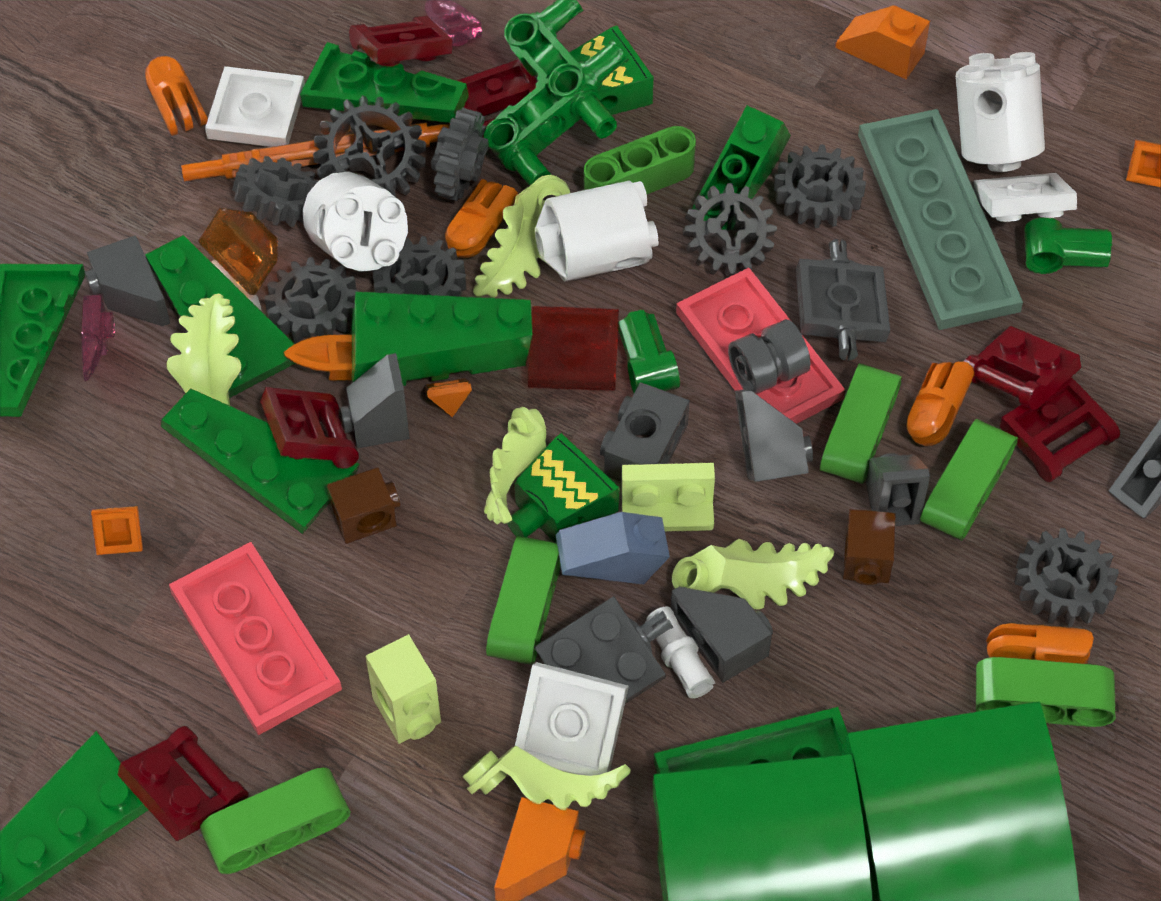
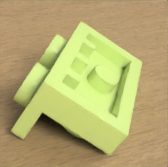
M714 463L622 465V512L662 517L665 531L712 530L714 528Z

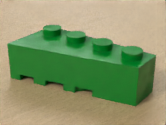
M355 292L352 317V383L386 355L394 353L397 355L403 386H406L408 380L431 377L432 381L448 379L450 373L469 371L472 375L526 366L532 340L531 300Z

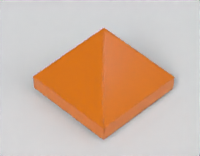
M1135 139L1126 181L1161 187V144Z
M466 378L431 383L424 386L427 397L452 418L472 391L471 383Z
M138 506L95 509L91 511L97 555L143 551Z

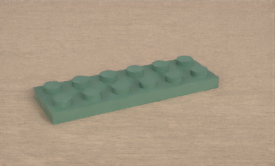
M938 109L860 125L858 137L938 329H947L1021 312L1022 298Z

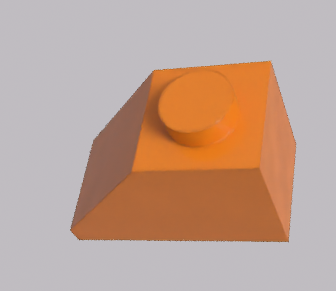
M893 5L856 16L837 40L835 48L903 79H907L925 54L930 21Z
M521 797L494 886L496 901H520L567 875L571 858L580 859L585 842L586 831L579 829V811L569 808L560 810L555 805L544 802L536 804L528 798Z

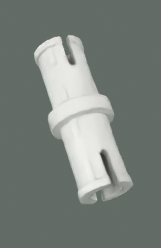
M666 606L654 610L647 616V621L663 611L673 625L672 629L656 638L662 649L661 658L667 667L673 668L689 698H698L705 695L714 687L712 684H715V681L697 654L699 647L694 639L687 636L682 630L670 607Z

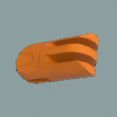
M168 56L157 57L150 61L145 70L146 83L172 136L178 134L175 118L171 110H174L185 132L193 129V122L187 103H189L199 126L207 124L208 117L182 65L175 58Z
M481 179L447 227L445 240L448 249L455 248L459 258H471L479 254L504 220V208L514 205L515 197L518 195L515 188L507 185L502 187L499 183L487 182Z
M931 363L908 415L906 424L908 433L918 445H936L949 434L974 376L973 367L969 363Z
M1008 623L999 625L991 630L986 640L987 654L989 658L1006 657L1087 664L1094 637L1092 632L1086 629Z

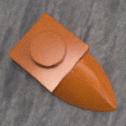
M352 335L316 336L302 340L284 351V356L296 364L316 371L328 372L329 381L352 380Z

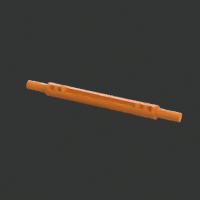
M426 123L413 124L421 127L422 135L418 139L426 142V148L430 147V143L438 142V135L443 127L450 128V123L427 126ZM388 129L375 130L373 132L382 133L388 131ZM354 134L342 137L336 148V157L345 154L344 149L354 144ZM314 140L222 154V159L181 165L184 182L225 175L226 179L236 177L240 165H248L251 158L261 163L264 156H269L273 162L285 158L286 161L292 162V166L297 163L302 164L301 167L319 165L314 162L313 153L320 149L314 146ZM363 140V152H367L370 156H376L377 151L372 152ZM400 147L395 152H402L404 148Z

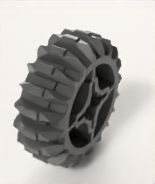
M363 95L359 100L360 106L354 108L352 102L346 99L343 103L344 114L332 108L330 111L332 122L322 121L319 125L320 131L324 135L314 137V146L320 149L313 153L314 162L321 164L317 169L319 178L323 179L332 173L347 172V170L352 173L355 171H365L372 176L373 179L371 181L389 191L394 197H396L394 190L407 195L410 192V186L407 181L417 183L420 180V173L416 169L425 167V157L420 154L426 151V142L418 139L422 135L421 127L419 125L410 126L413 121V115L410 112H406L398 116L400 105L397 102H394L388 109H385L384 99L381 96L377 97L375 106L368 105V99ZM367 125L381 126L388 129V131L376 133L370 130ZM352 130L354 133V144L344 149L345 154L336 157L335 152L338 143L346 133ZM363 140L372 152L377 151V165L373 157H370L367 152H363ZM403 147L404 156L402 161L393 172L387 174L385 160L394 155L396 149Z

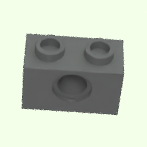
M640 382L633 397L626 396L618 413V421L620 422L615 432L609 430L603 439L600 455L604 456V473L608 477L622 481V465L669 464L688 426L690 400ZM644 434L648 435L649 437L641 438L637 437V435Z

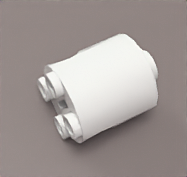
M1019 52L1012 54L1010 58L994 59V55L991 53H980L970 56L969 65L960 68L956 72L962 157L967 161L988 164V169L994 172H1007L1021 167V161L1038 156L1045 150L1040 65L1036 63L1035 54L1032 52Z
M352 172L332 173L319 180L307 194L303 207L304 228L312 242L343 266L362 272L378 270L383 266H390L397 261L399 252L403 249L408 234L407 215L403 203L389 191L362 175Z
M629 180L547 198L535 227V239L541 259L551 266L564 282L647 264L652 259L651 247L658 246L659 241L655 223L653 221L647 222L644 207L647 206V195L641 181L632 183Z

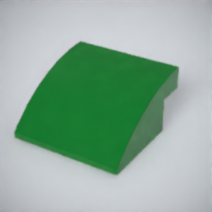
M1040 701L847 733L844 753L845 755L852 754L866 839L872 901H1080L1066 803L1049 730Z
M852 754L653 774V798L659 834L657 861L663 901H872L864 824Z

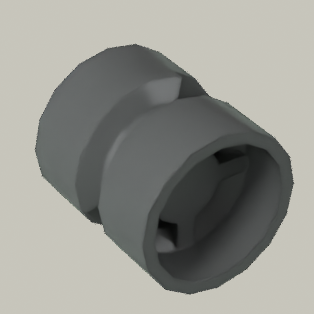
M785 319L764 328L760 338L752 333L732 341L728 346L729 360L739 384L743 389L751 390L755 394L774 387L777 384V378L786 382L810 370L811 361L807 345L802 334L791 320Z

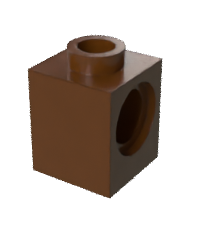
M378 467L327 484L330 508L345 544L397 526L395 508L401 507L400 499L392 481L385 483Z
M849 509L845 532L844 580H855L863 585L889 584L894 562L896 513Z

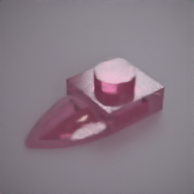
M449 0L426 1V15L452 38V46L464 45L468 40L482 37L481 22L461 5Z
M88 295L83 298L82 361L84 381H88L96 370L101 355H107L108 338L115 336L113 312H106L101 295Z

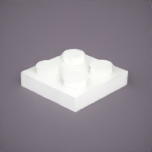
M225 66L205 127L207 139L268 147L289 144L301 103L300 93L305 85L304 76Z
M1057 173L974 180V192L979 203L991 217H996L998 221H1017L1022 218V214L1038 213V216L1044 218H1054L1062 216L1066 210H1077V193Z
M536 662L532 665L515 746L549 766L564 772L586 776L610 772L629 686Z

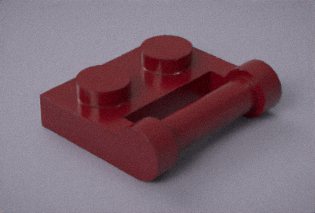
M426 15L414 17L410 22L373 27L357 24L350 26L349 29L352 47L354 49H362L375 63L382 66H395L400 61L411 59L431 61L439 55L452 54V38Z
M519 59L457 80L467 84L469 97L464 108L480 112L482 116L505 109L509 105H516L536 88V83L538 82L535 76H531ZM495 118L484 121L483 125L487 127V125Z
M1009 326L978 356L970 355L964 360V362L969 363L973 367L974 376L972 383H979L981 381L1019 398L1021 405L1032 410L1038 409L1082 368L1079 354L1013 326Z
M1072 377L1038 409L1032 410L1020 405L1002 416L999 425L1004 432L1018 438L1016 445L1034 463L1037 473L1046 482H1052L1063 473L1062 469L1101 444L1109 445L1120 437V430L1115 421ZM1085 421L1092 427L1090 431L1055 453H1052L1046 447Z
M265 387L260 402L281 456H289L294 459L332 460L336 467L342 469L349 468L358 461L359 453L354 442L348 440L338 417L340 408L333 395ZM320 422H322L328 437H325Z
M188 726L178 728L168 739L121 762L118 776L176 841L198 831L200 825L210 815L247 799L249 792L239 781L232 782L197 744L198 737ZM183 756L218 795L210 799L175 760Z

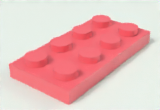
M750 268L740 271L676 303V314L734 390H742L743 388L739 384L729 360V344L752 333L760 338L764 328L785 319L790 320ZM805 338L804 340L810 354V370L786 382L777 378V384L774 387L757 394L796 424L844 400L845 388Z
M252 542L169 584L171 594L258 735L342 690L339 678Z

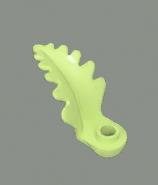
M554 175L541 176L515 197L513 206L504 208L503 218L508 227L506 229H498L495 233V237L501 246L488 250L487 255L492 261L484 262L480 266V270L484 274L475 277L477 283L473 288L475 296L489 295L495 298L498 295V289L505 295H509L513 290L512 282L519 289L525 288L527 282L524 271L534 278L540 276L541 271L537 258L541 259L537 249L535 227L545 200H543L545 196H560L570 193V189L565 181Z
M214 294L211 298L201 299L199 301L201 306L191 305L188 308L189 313L193 317L183 315L179 318V323L188 332L173 333L171 335V343L181 351V355L168 358L167 370L180 384L185 393L191 388L230 406L229 389L241 371V362L238 358L228 356V354L235 348L239 338L237 334L226 333L235 324L234 316L227 317L233 312V307L229 305L230 300L224 299L221 294Z
M526 407L515 409L508 422L509 433L503 438L502 449L497 448L493 451V466L490 469L492 490L486 500L484 513L485 515L487 514V518L490 521L494 519L496 524L500 522L506 524L512 521L507 507L509 488L513 481L546 448V426L542 415L537 409L528 410Z
M737 539L726 548L710 545L691 557L681 559L673 570L672 583L675 589L680 586L712 593L724 588L730 589L740 598L746 599L753 609L764 608L766 595L777 605L784 606L787 604V588L796 596L802 597L806 594L803 582L811 586L818 584L817 571L823 574L828 571L827 563L834 556V550L830 547H822L821 544H815L811 549L808 543H803L795 551V546L788 543L784 545L780 552L776 553L773 544L765 542L756 551H753L747 541Z
M514 746L500 758L492 751H489L462 777L470 785L467 790L471 794L480 789L486 795L508 774L518 785L522 793L533 803L541 804L545 800H551L557 808L566 810L573 801H577L582 807H587L594 798L604 799L611 788H617L620 782L630 774L631 769L624 764L600 775H577L551 767L521 748Z

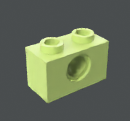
M408 634L366 655L373 700L398 744L410 738L413 740L420 739L432 732L435 726L441 723L436 679L410 635Z

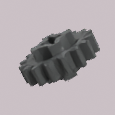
M466 108L457 110L455 119L452 118L450 120V128L443 127L440 131L435 154L431 160V169L438 171L434 184H436L435 193H438L439 196L458 201L459 198H463L465 189H469L470 181L477 182L482 173L485 154L489 146L488 139L482 138L486 126L483 125L485 116H482V113Z
M820 144L818 152H812L808 146H803L801 156L791 151L788 153V162H780L778 165V174L775 175L774 191H777L776 203L785 204L784 214L786 216L792 215L795 212L799 214L798 223L801 225L807 219H812L815 228L820 227L821 220H827L834 227L837 225L838 216L845 220H850L852 209L859 210L861 208L862 197H864L866 181L862 180L863 168H854L855 158L853 156L842 159L840 157V148H836L831 154L826 152V147L823 144ZM794 180L798 181L796 189L792 184ZM843 183L847 188L845 193L842 191Z
M264 156L262 163L251 158L248 165H240L232 191L236 192L235 201L244 202L243 210L245 212H257L256 219L262 220L267 217L266 220L271 221L273 225L277 226L281 221H286L290 227H295L296 220L304 224L303 207L306 197L318 180H314L315 173L313 171H301L302 164L300 163L292 166V162L286 161L285 158L273 162L269 156Z
M727 183L723 194H720L715 186L710 187L707 192L709 200L699 195L694 201V205L698 210L689 209L685 216L693 224L687 225L683 229L684 236L693 237V240L686 247L687 252L698 250L700 253L696 264L699 266L706 261L710 262V274L712 275L720 267L725 268L727 278L735 274L736 267H739L741 271L747 268L752 270L751 261L760 266L766 259L761 251L770 252L775 244L766 237L774 235L777 231V226L766 223L773 214L772 209L762 211L759 207L763 197L760 195L753 200L748 198L749 187L747 186L739 194L734 193L732 183ZM720 206L717 218H708L707 221H703L705 215L711 209ZM740 208L746 211L751 216V218L747 217L740 210ZM727 220L731 230L738 231L732 241L728 231L721 230ZM752 240H756L750 251L739 256L742 243H750ZM707 243H711L719 253L714 251Z
M422 236L419 244L414 245L409 238H406L404 247L399 252V257L394 264L373 270L375 293L462 297L461 291L466 290L464 261L457 260L455 248L444 252L443 241L440 239L432 246L428 245L426 236ZM447 275V281L445 285L442 286L444 284V277Z
M309 257L306 266L300 267L296 261H292L291 272L287 273L279 269L276 272L278 282H268L269 295L264 296L268 317L285 335L292 332L294 343L300 342L304 336L312 338L322 335H333V331L336 329L344 333L348 331L347 320H352L355 292H358V290H356L355 278L353 276L346 277V270L343 265L332 270L330 259H325L321 266L315 265L313 257Z
M1060 528L1058 537L1054 539L1047 531H1044L1041 534L1039 543L1030 539L1027 542L1025 552L1020 553L1016 565L1018 570L1014 580L1015 585L1023 586L1019 598L1021 601H1034L1031 613L1034 615L1042 610L1049 613L1048 623L1053 624L1058 616H1062L1067 626L1072 627L1076 616H1080L1088 624L1092 621L1095 612L1103 615L1106 612L1109 601H1113L1118 587L1115 585L1119 574L1118 569L1109 568L1114 556L1112 553L1100 555L1098 550L1101 541L1097 539L1087 544L1084 542L1085 533L1083 531H1079L1075 538H1069L1066 529ZM1043 561L1045 564L1041 574L1037 575L1036 567ZM1095 579L1096 589L1090 593L1088 589L1091 580Z

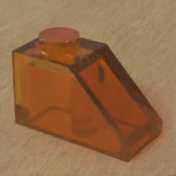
M219 208L198 240L206 251L249 295H256L278 261V238L260 220L256 219L252 212Z

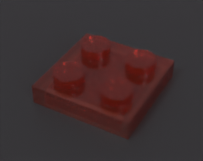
M532 306V340L529 349L528 388L616 391L619 309Z

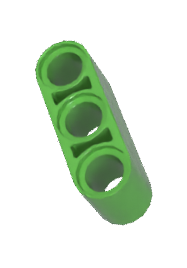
M672 126L588 159L584 166V190L630 180L632 183L641 181L647 195L687 179L694 172L696 138L694 133L683 126Z
M861 363L858 364L826 444L820 464L821 471L864 484L870 458H874L894 407L902 376Z
M976 419L929 496L920 521L963 541L1006 468L1018 438Z
M519 535L516 537L488 634L487 656L529 665L535 663L538 653L534 647L541 643L561 568L557 543Z
M1006 657L986 658L979 661L976 665V712L1040 701L1046 723L1085 727L1106 726L1113 723L1116 719L1114 672L1105 666Z
M317 768L210 815L200 825V831L218 871L221 874H232L340 826L348 819L351 811L329 768Z

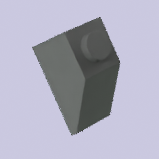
M136 235L87 252L91 269L85 271L87 282L93 296L101 293L107 309L160 326L170 324L164 297Z
M396 353L388 354L346 388L349 405L342 406L341 413L345 433L354 432L357 449L410 439L404 388Z
M745 389L735 390L747 478L757 482L809 473L807 462L813 461V449L809 435L803 436L800 426L753 391Z
M1161 419L1108 490L1142 518H1147L1161 504Z
M889 453L878 458H870L866 487L871 511L896 513L895 526L920 523L930 474L929 469L915 454L899 455Z
M680 586L672 590L671 609L679 625L687 636L694 639L699 647L698 651L722 683L769 656L773 635L772 626L767 617L759 610L755 612L746 599Z

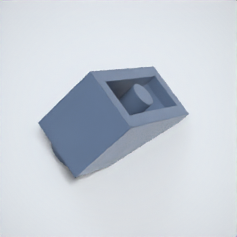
M619 512L559 530L556 534L562 575L644 585L670 557L662 517Z

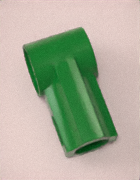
M1044 217L1033 219L1024 227L1026 266L1034 273L1050 274L1060 270L1063 265L1109 266L1112 234L1108 229L1062 228V224L1058 220Z
M644 310L630 312L627 317L618 321V331L628 358L627 369L633 393H635L640 382L663 391L679 388L680 378L676 359L671 350L666 351L655 315L646 313Z

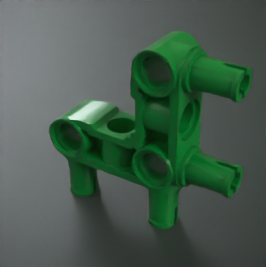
M556 0L541 13L518 14L508 21L504 29V36L512 51L531 76H537L538 82L532 92L515 106L509 105L487 125L484 138L488 139V147L501 164L508 170L517 171L529 186L541 176L552 175L536 155L580 119L601 139L611 135L617 127L615 118L599 101V91L602 87L601 82L629 59L612 39L609 41V44L585 63L582 61L578 63L556 38V33L575 16L584 11L577 0Z

